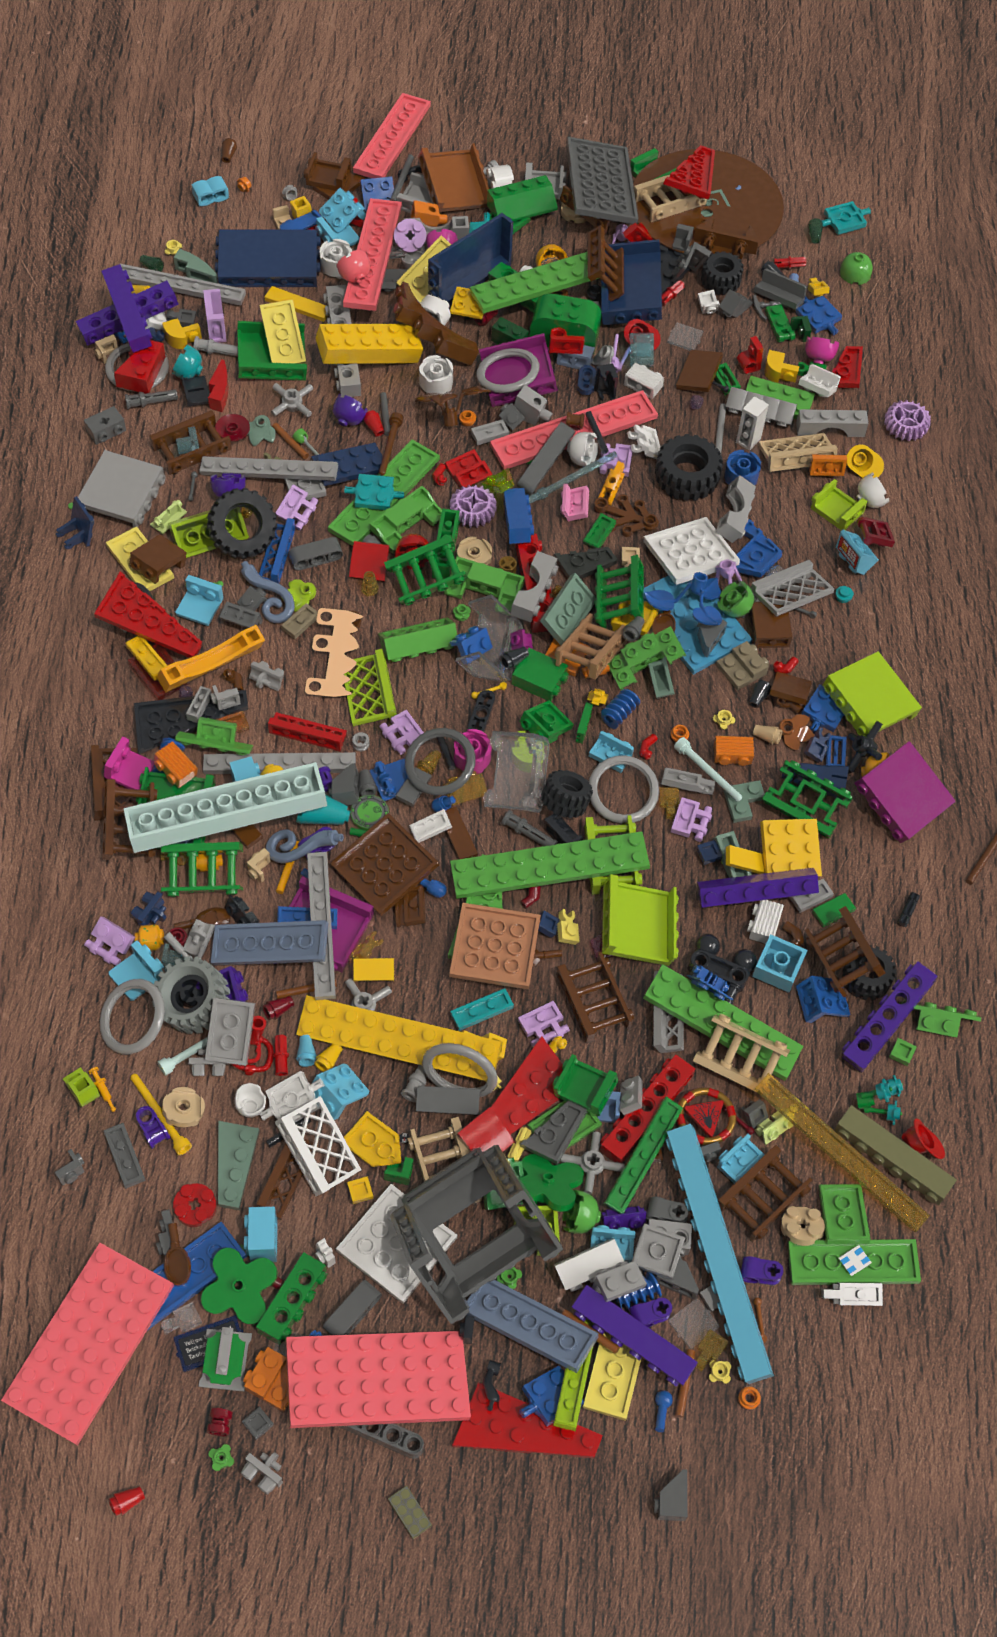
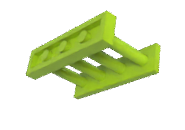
M627 815L626 825L597 826V824H594L593 817H585V840L595 839V836L602 833H635L636 824L632 822L631 815ZM633 871L632 876H618V882L633 883V885L637 886L642 885V873ZM608 877L590 878L592 895L600 893V887L604 886V882Z

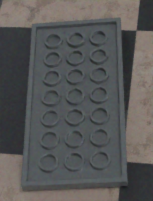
M567 137L566 146L575 214L590 216L596 219H607L613 222L619 221L626 224L637 223L638 212L628 148Z

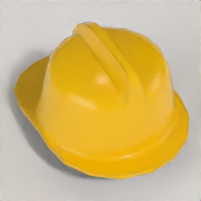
M858 444L849 450L847 465L859 476L864 478L868 474L874 473L873 478H878L884 470L883 459L868 446Z

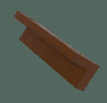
M304 1139L306 1144L313 1146L314 1142ZM285 1144L257 1202V1207H269L271 1202L280 1199L282 1207L279 1213L276 1212L277 1219L282 1220L303 1176L301 1169L297 1173L289 1174L288 1167L290 1164L295 1163L296 1160L295 1158L292 1159L293 1154L287 1144ZM289 1180L291 1184L290 1190L281 1194L278 1188L280 1183Z

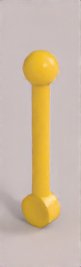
M501 682L499 686L492 687L486 690H505L507 688V684L505 682ZM472 692L471 697L476 699L480 692Z

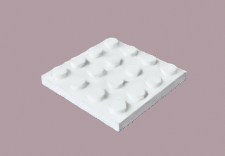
M707 517L644 536V543L676 585L692 580L696 572L706 575L717 572L716 566L723 560H732L736 562V566L740 563L738 556L723 537L716 532L715 527Z
M390 1184L339 1244L336 1251L404 1304L421 1281L407 1261L390 1218L395 1210L403 1206L401 1199L405 1194ZM444 1224L433 1230L434 1235L445 1252L457 1239V1234ZM426 1242L433 1260L425 1264L430 1272L438 1260Z

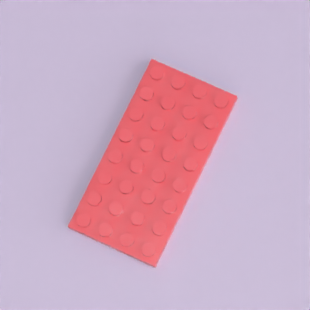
M99 1243L1 1401L78 1446L174 1287V1284L104 1244Z
M460 1331L286 1337L290 1428L470 1420L471 1413L463 1336H459Z

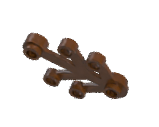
M621 494L618 497V504L623 506L625 510L608 505V500L603 497L597 498L594 502V509L597 513L608 512L621 517L615 519L616 525L611 532L615 531L617 526L632 521L638 522L637 524L625 525L623 527L622 535L624 537H631L633 532L641 529L655 530L659 525L657 517L654 514L648 513L643 500H636L634 503V509L640 512L642 516L635 513L628 501V496L625 494Z

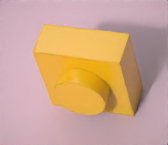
M368 1176L347 1182L353 1204L373 1199Z

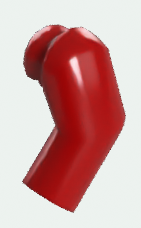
M791 657L786 664L776 661L773 664V670L775 673L777 671L785 674L791 673L799 661L796 657Z

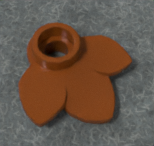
M799 714L792 719H783L779 723L778 728L782 730V736H784V742L787 747L798 751L800 742H808L811 737H814L813 732L806 726L810 717ZM790 726L791 730L786 731L784 730V727Z

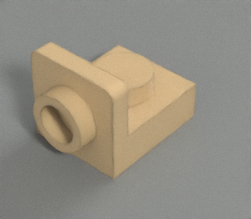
M287 205L273 208V221L277 229H280V225L283 222L291 219Z

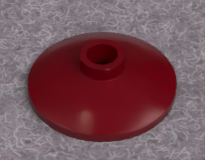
M228 414L222 416L216 422L215 429L221 438L229 436L231 441H239L248 435L250 424L241 415Z

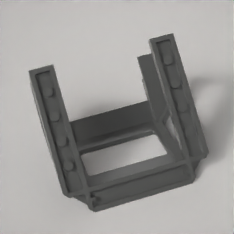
M493 1145L484 1152L480 1147L473 1149L404 1195L401 1199L403 1206L395 1210L390 1216L410 1267L450 1324L462 1320L470 1312V1307L465 1297L477 1292L487 1282L495 1280L505 1270L513 1268L523 1258L531 1256L535 1250L538 1249L544 1261L556 1257L563 1250L556 1234L499 1145ZM492 1190H496L516 1221V1224L457 1264H452L434 1235L433 1230ZM522 1200L531 1218L536 1215L537 1219H526L516 1204ZM426 1242L445 1271V1276L439 1285L436 1284L425 1265L433 1260Z

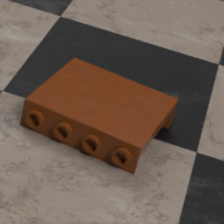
M475 143L472 144L470 150L429 153L428 148H421L418 160L431 202L438 205L439 212L488 207V179L484 175V167L480 162L479 151L476 149Z

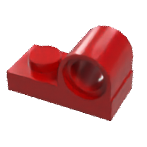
M634 223L622 232L630 242L653 240L642 223Z
M559 327L551 330L549 353L583 354L584 336H567L566 330Z
M757 336L751 337L748 350L741 352L737 356V362L746 374L761 370L764 347Z

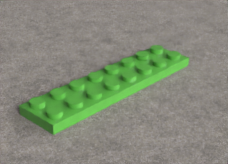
M588 252L471 286L470 293L482 313H487L544 294L589 282Z
M412 439L388 464L384 476L394 477V491L404 492L405 497L440 460V455ZM393 498L390 508L397 504L400 498ZM354 499L328 526V531L353 546L354 541L362 542L372 532L369 523L383 514L385 510L355 507Z
M663 964L643 999L710 1038L717 1026V1023L711 1021L715 1014H724L731 1018V1022L773 1042L780 1041L786 1044L790 1052L787 1057L780 1056L772 1073L784 1081L788 1078L803 1048L801 1044L727 1001L718 999L710 991L692 984L691 980ZM724 1028L718 1042L729 1048L736 1032ZM743 1036L736 1053L747 1059L754 1041ZM762 1045L754 1063L765 1069L773 1050Z

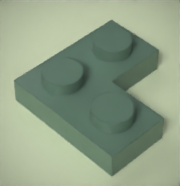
M761 781L732 785L742 795L740 801H736L723 789L733 823L752 820L753 815L749 803L762 801L765 795Z

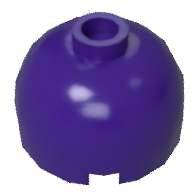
M339 394L333 404L334 416L338 419L337 422L344 427L360 424L368 410L367 408L363 410L361 408L362 404L347 395L343 398Z
M222 473L221 477H217V474L210 477L211 489L217 497L232 489L238 488V490L245 488V475L242 477L238 473Z

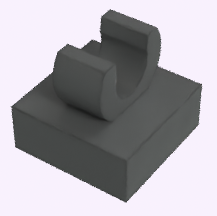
M760 1099L756 1102L750 1101L748 1108H741L750 1127L755 1128L758 1124L769 1118L765 1103Z

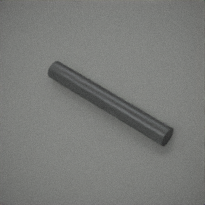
M382 392L380 393L384 435L389 436L390 423L387 394Z

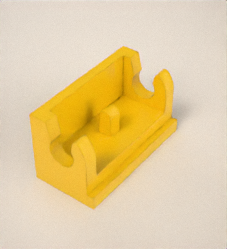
M394 958L354 959V982L394 981Z

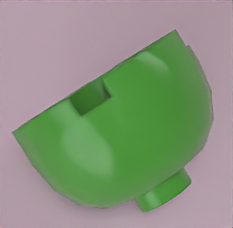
M853 252L847 255L841 264L840 276L850 284H853V282H858V285L867 283L873 271L871 259L860 252Z
M740 581L741 583L738 584L735 582L729 584L720 594L721 600L717 602L718 608L729 617L738 618L749 613L754 604L753 592L743 581Z
M573 1190L576 1195L575 1205L571 1210L563 1212L562 1220H566V1226H563V1229L574 1234L587 1233L599 1222L601 1212L593 1196L584 1191Z

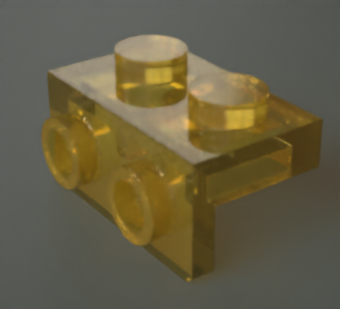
M476 770L473 771L469 780L461 788L449 793V797L453 796L455 798V803L451 804V806L488 795L483 774L476 773ZM458 776L448 778V782L443 785L445 786L456 781Z

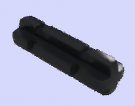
M915 892L910 893L897 921L898 925L907 927L919 901V894Z

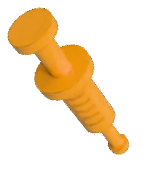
M98 1067L90 1069L88 1072L93 1074L96 1080L94 1084L98 1088L103 1100L108 1102L110 1110L115 1112L116 1108L111 1102L112 1097L105 1085L106 1079L100 1078L97 1073Z

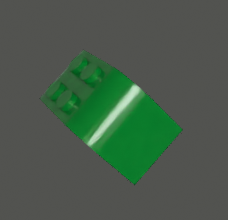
M544 294L536 302L530 326V337L544 333L546 345L549 347L551 330L559 327L566 330L567 336H584V345L596 348L600 331L601 309L596 303L587 299L557 294Z

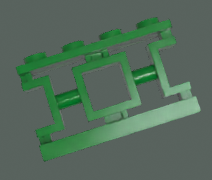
M785 760L784 765L780 769V773L787 776L779 791L769 787L768 792L762 798L763 802L792 819H814L806 815V813L814 817L818 808L826 811L827 815L823 821L829 827L817 821L818 833L830 839L834 829L837 827V823L830 820L838 804L846 809L853 800V797L850 795L851 792L842 787L840 789L834 787V783L826 778L822 780L816 777L817 774L810 769H807V771L801 769V765L793 760L790 762ZM788 769L805 778L799 787L789 783L794 775ZM805 786L820 794L812 809L796 801ZM821 788L844 799V801L836 798L832 806L823 802L827 792ZM785 789L793 793L790 804L795 806V808L773 795L781 798Z

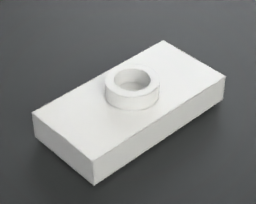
M444 809L409 825L414 838L419 843L452 828Z

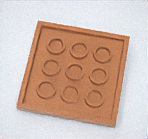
M462 903L449 977L529 990L541 915Z

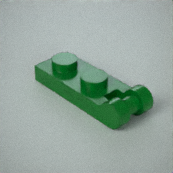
M782 304L766 307L765 312L777 342L795 340V332L790 326Z

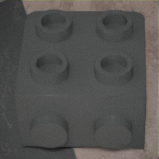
M696 242L691 247L687 246L684 253L677 260L678 266H675L671 273L673 276L671 281L674 283L687 267L696 272L708 259L711 251Z

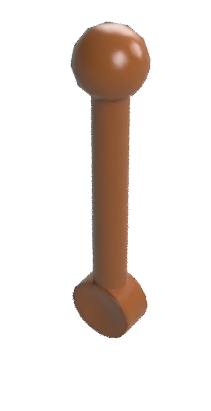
M757 1297L753 1300V1303L756 1305L759 1331L763 1343H765L767 1336L764 1334L760 1305L762 1300Z

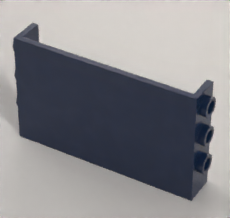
M501 213L428 259V295L438 297L450 304L453 302L456 287L470 289L471 286L489 280L488 272L500 262L510 266L513 238L512 219Z
M219 229V236H216V246H219V249H216V259H218V262H215V272L218 273L219 284L232 287H317V273H320V262H317V259H320V249H317V246H321L317 230Z
M659 239L608 244L614 251L621 247L624 249V295L610 301L609 288L601 280L603 325L628 323L633 319L643 321L662 320L661 251Z

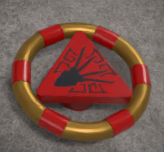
M697 1088L685 1094L678 1103V1105L683 1107L677 1119L678 1127L686 1125L685 1111L709 1136L703 1137L696 1134L701 1145H709L717 1141L718 1143L723 1142L731 1135L735 1128V1108L729 1098L718 1090ZM701 1095H707L719 1100L686 1106L692 1099ZM724 1104L729 1118L728 1124L721 1133L713 1137Z

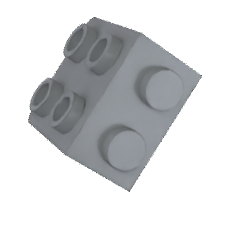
M636 1261L630 1263L622 1262L612 1270L604 1269L598 1272L592 1289L599 1294L602 1293L605 1301L608 1302L645 1288L647 1283Z

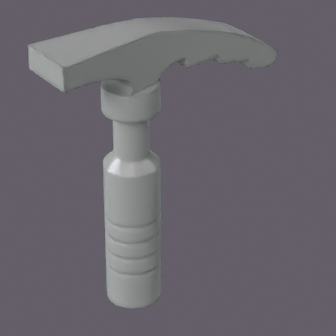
M170 932L164 936L178 954H181L184 958L190 956L193 959L191 955L185 952V948ZM206 944L200 948L201 951L196 957L202 958Z

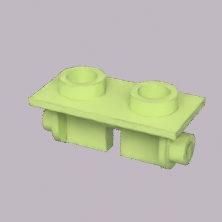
M174 500L163 513L154 518L150 526L164 534L169 529L168 523L181 519L187 511L181 508L182 503L180 500Z
M782 1107L771 1115L774 1122L767 1118L757 1125L755 1132L759 1136L763 1135L765 1145L777 1139L780 1134L797 1123L794 1108Z

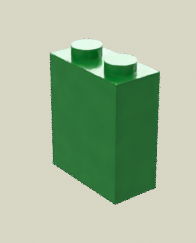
M528 648L529 656L516 667L512 674L511 685L547 701H552L554 696L557 697L559 695L561 684L566 683L569 677V673H567L568 665L562 663L560 666H556V659Z

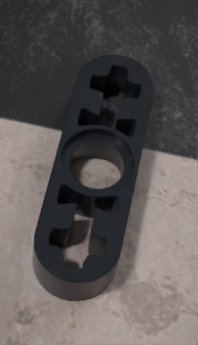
M484 690L480 692L468 725V730L475 729L477 723H479L478 730L485 733L495 704V694L492 691ZM486 697H488L489 699H488L487 704H486V706H485V705H484V700L486 699ZM479 711H483L487 715L481 718L478 717L476 714Z

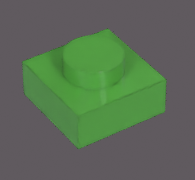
M898 1038L889 1058L908 1066L917 1047Z

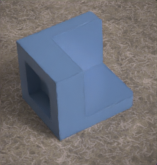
M612 1092L600 1116H597L600 1122L615 1123L619 1118L621 1092Z

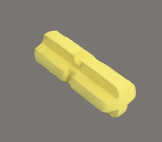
M526 1127L520 1128L515 1139L516 1144L513 1143L508 1153V1158L514 1157V1161H519L524 1151L520 1143L531 1136V1130Z

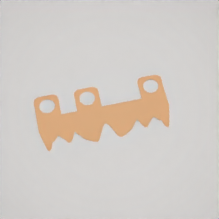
M326 608L318 610L317 623L333 625L334 629L332 636L318 634L313 638V650L330 652L326 679L308 678L305 687L307 694L331 697L351 695V692L346 691L342 685L350 681V678L344 674L352 670L357 662L347 657L344 653L359 648L356 639L350 633L358 631L352 622L362 618V615L346 610ZM323 612H330L332 619L325 622L321 620L320 616ZM324 638L328 641V645L325 648H319L316 645V641ZM317 681L321 684V688L314 692L309 689V684Z

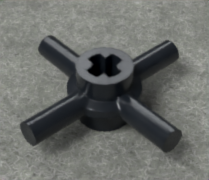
M876 720L866 736H857L854 733L848 735V739L853 742L852 748L856 751V755L849 764L851 772L855 771L863 757L872 756L876 760L882 759V754L877 751L878 745L874 742V738L883 725L881 722Z

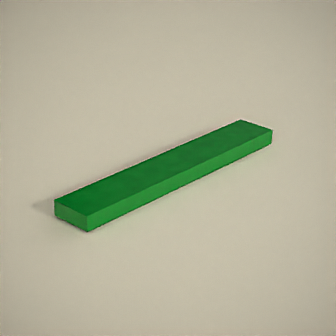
M664 1097L603 1204L618 1214L625 1212L668 1136L667 1131L672 1129L683 1107L668 1097Z

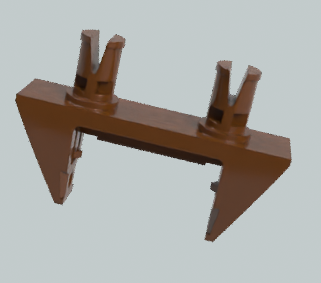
M711 217L696 226L694 241L703 242L702 246L708 247L709 251L712 250L713 245L735 250L733 255L737 256L740 254L739 259L743 258L744 252L756 255L759 241L751 225H749L745 236L713 229L715 217Z

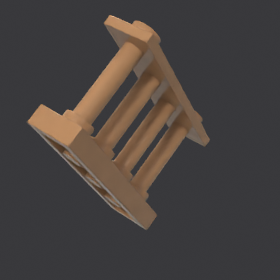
M589 613L585 619L581 620L580 625L561 647L556 649L555 657L556 666H560L567 659L588 667L589 678L596 680L626 644L627 640L623 637L625 625H621L618 630L611 631L592 624L593 614ZM592 631L609 637L610 640L605 641L588 635V632ZM583 640L603 648L596 650L579 643ZM577 650L594 656V659L589 660L571 652Z

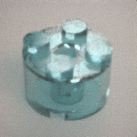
M630 333V343H633L630 344V367L635 363L645 365L646 367L654 366V333Z

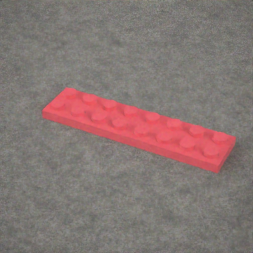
M402 93L354 165L353 173L369 178L385 177L430 108L431 101Z

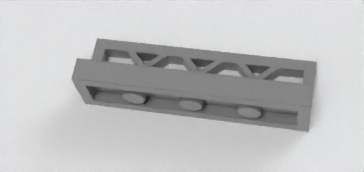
M654 1005V1047L660 1053L684 1051V1022L678 1019V1023L671 1029L668 1026V1022L673 1016ZM673 1035L678 1037V1045L668 1046V1040Z

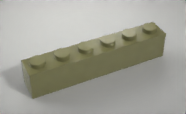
M852 1105L834 1130L841 1139L848 1140L859 1152L869 1155L876 1164L883 1165L894 1177L904 1180L911 1189L925 1195V1198L931 1203L940 1205L957 1181V1179Z

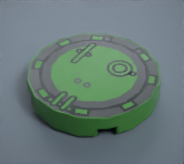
M373 795L360 797L359 804H353L351 807L352 822L362 830H369L389 813L386 802L380 797Z

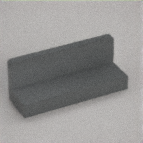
M764 269L762 281L755 286L754 292L796 310L804 303L807 286L769 269Z
M418 1086L416 1111L479 1115L480 1090Z

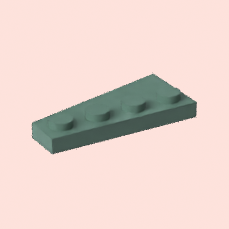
M218 1121L219 1207L240 1211L260 1133L259 1128Z

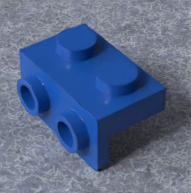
M478 626L469 628L466 633L456 635L455 639L450 642L451 646H458L463 663L470 662L493 648L487 628H478Z

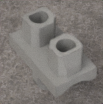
M253 661L251 663L249 678L256 681L257 688L261 689L265 685L276 691L281 689L284 670L279 668L272 670L269 668L268 663L264 661L260 663Z
M196 919L184 945L185 952L196 957L204 944L207 947L215 925Z
M199 1049L198 1055H206V1049ZM189 1058L193 1076H205V1065H212V1076H224L226 1065H228V1063L205 1060V1058Z
M263 1452L260 1459L266 1462L265 1464L250 1453L245 1458L247 1463L241 1472L242 1476L251 1482L258 1472L263 1475L264 1478L259 1483L258 1488L268 1495L276 1486L279 1488L283 1483L282 1478L271 1470L272 1467L278 1472L282 1467L276 1462L279 1457L277 1453L274 1452L271 1456H268Z

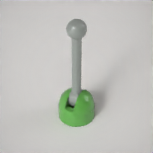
M302 428L298 429L293 434V439L299 444L305 443L315 455H319L308 443V435Z

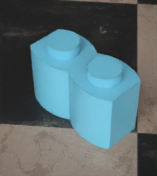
M221 176L209 178L207 181L200 180L192 184V194L199 206H206L229 198L228 188Z

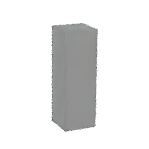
M203 686L199 687L186 713L187 720L198 723V719L202 717L211 699V689Z

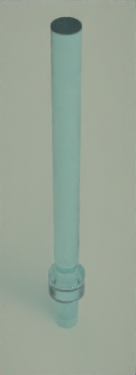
M613 451L552 485L537 490V493L529 496V504L538 499L542 500L548 497V494L563 487V484H568L618 457L617 453Z

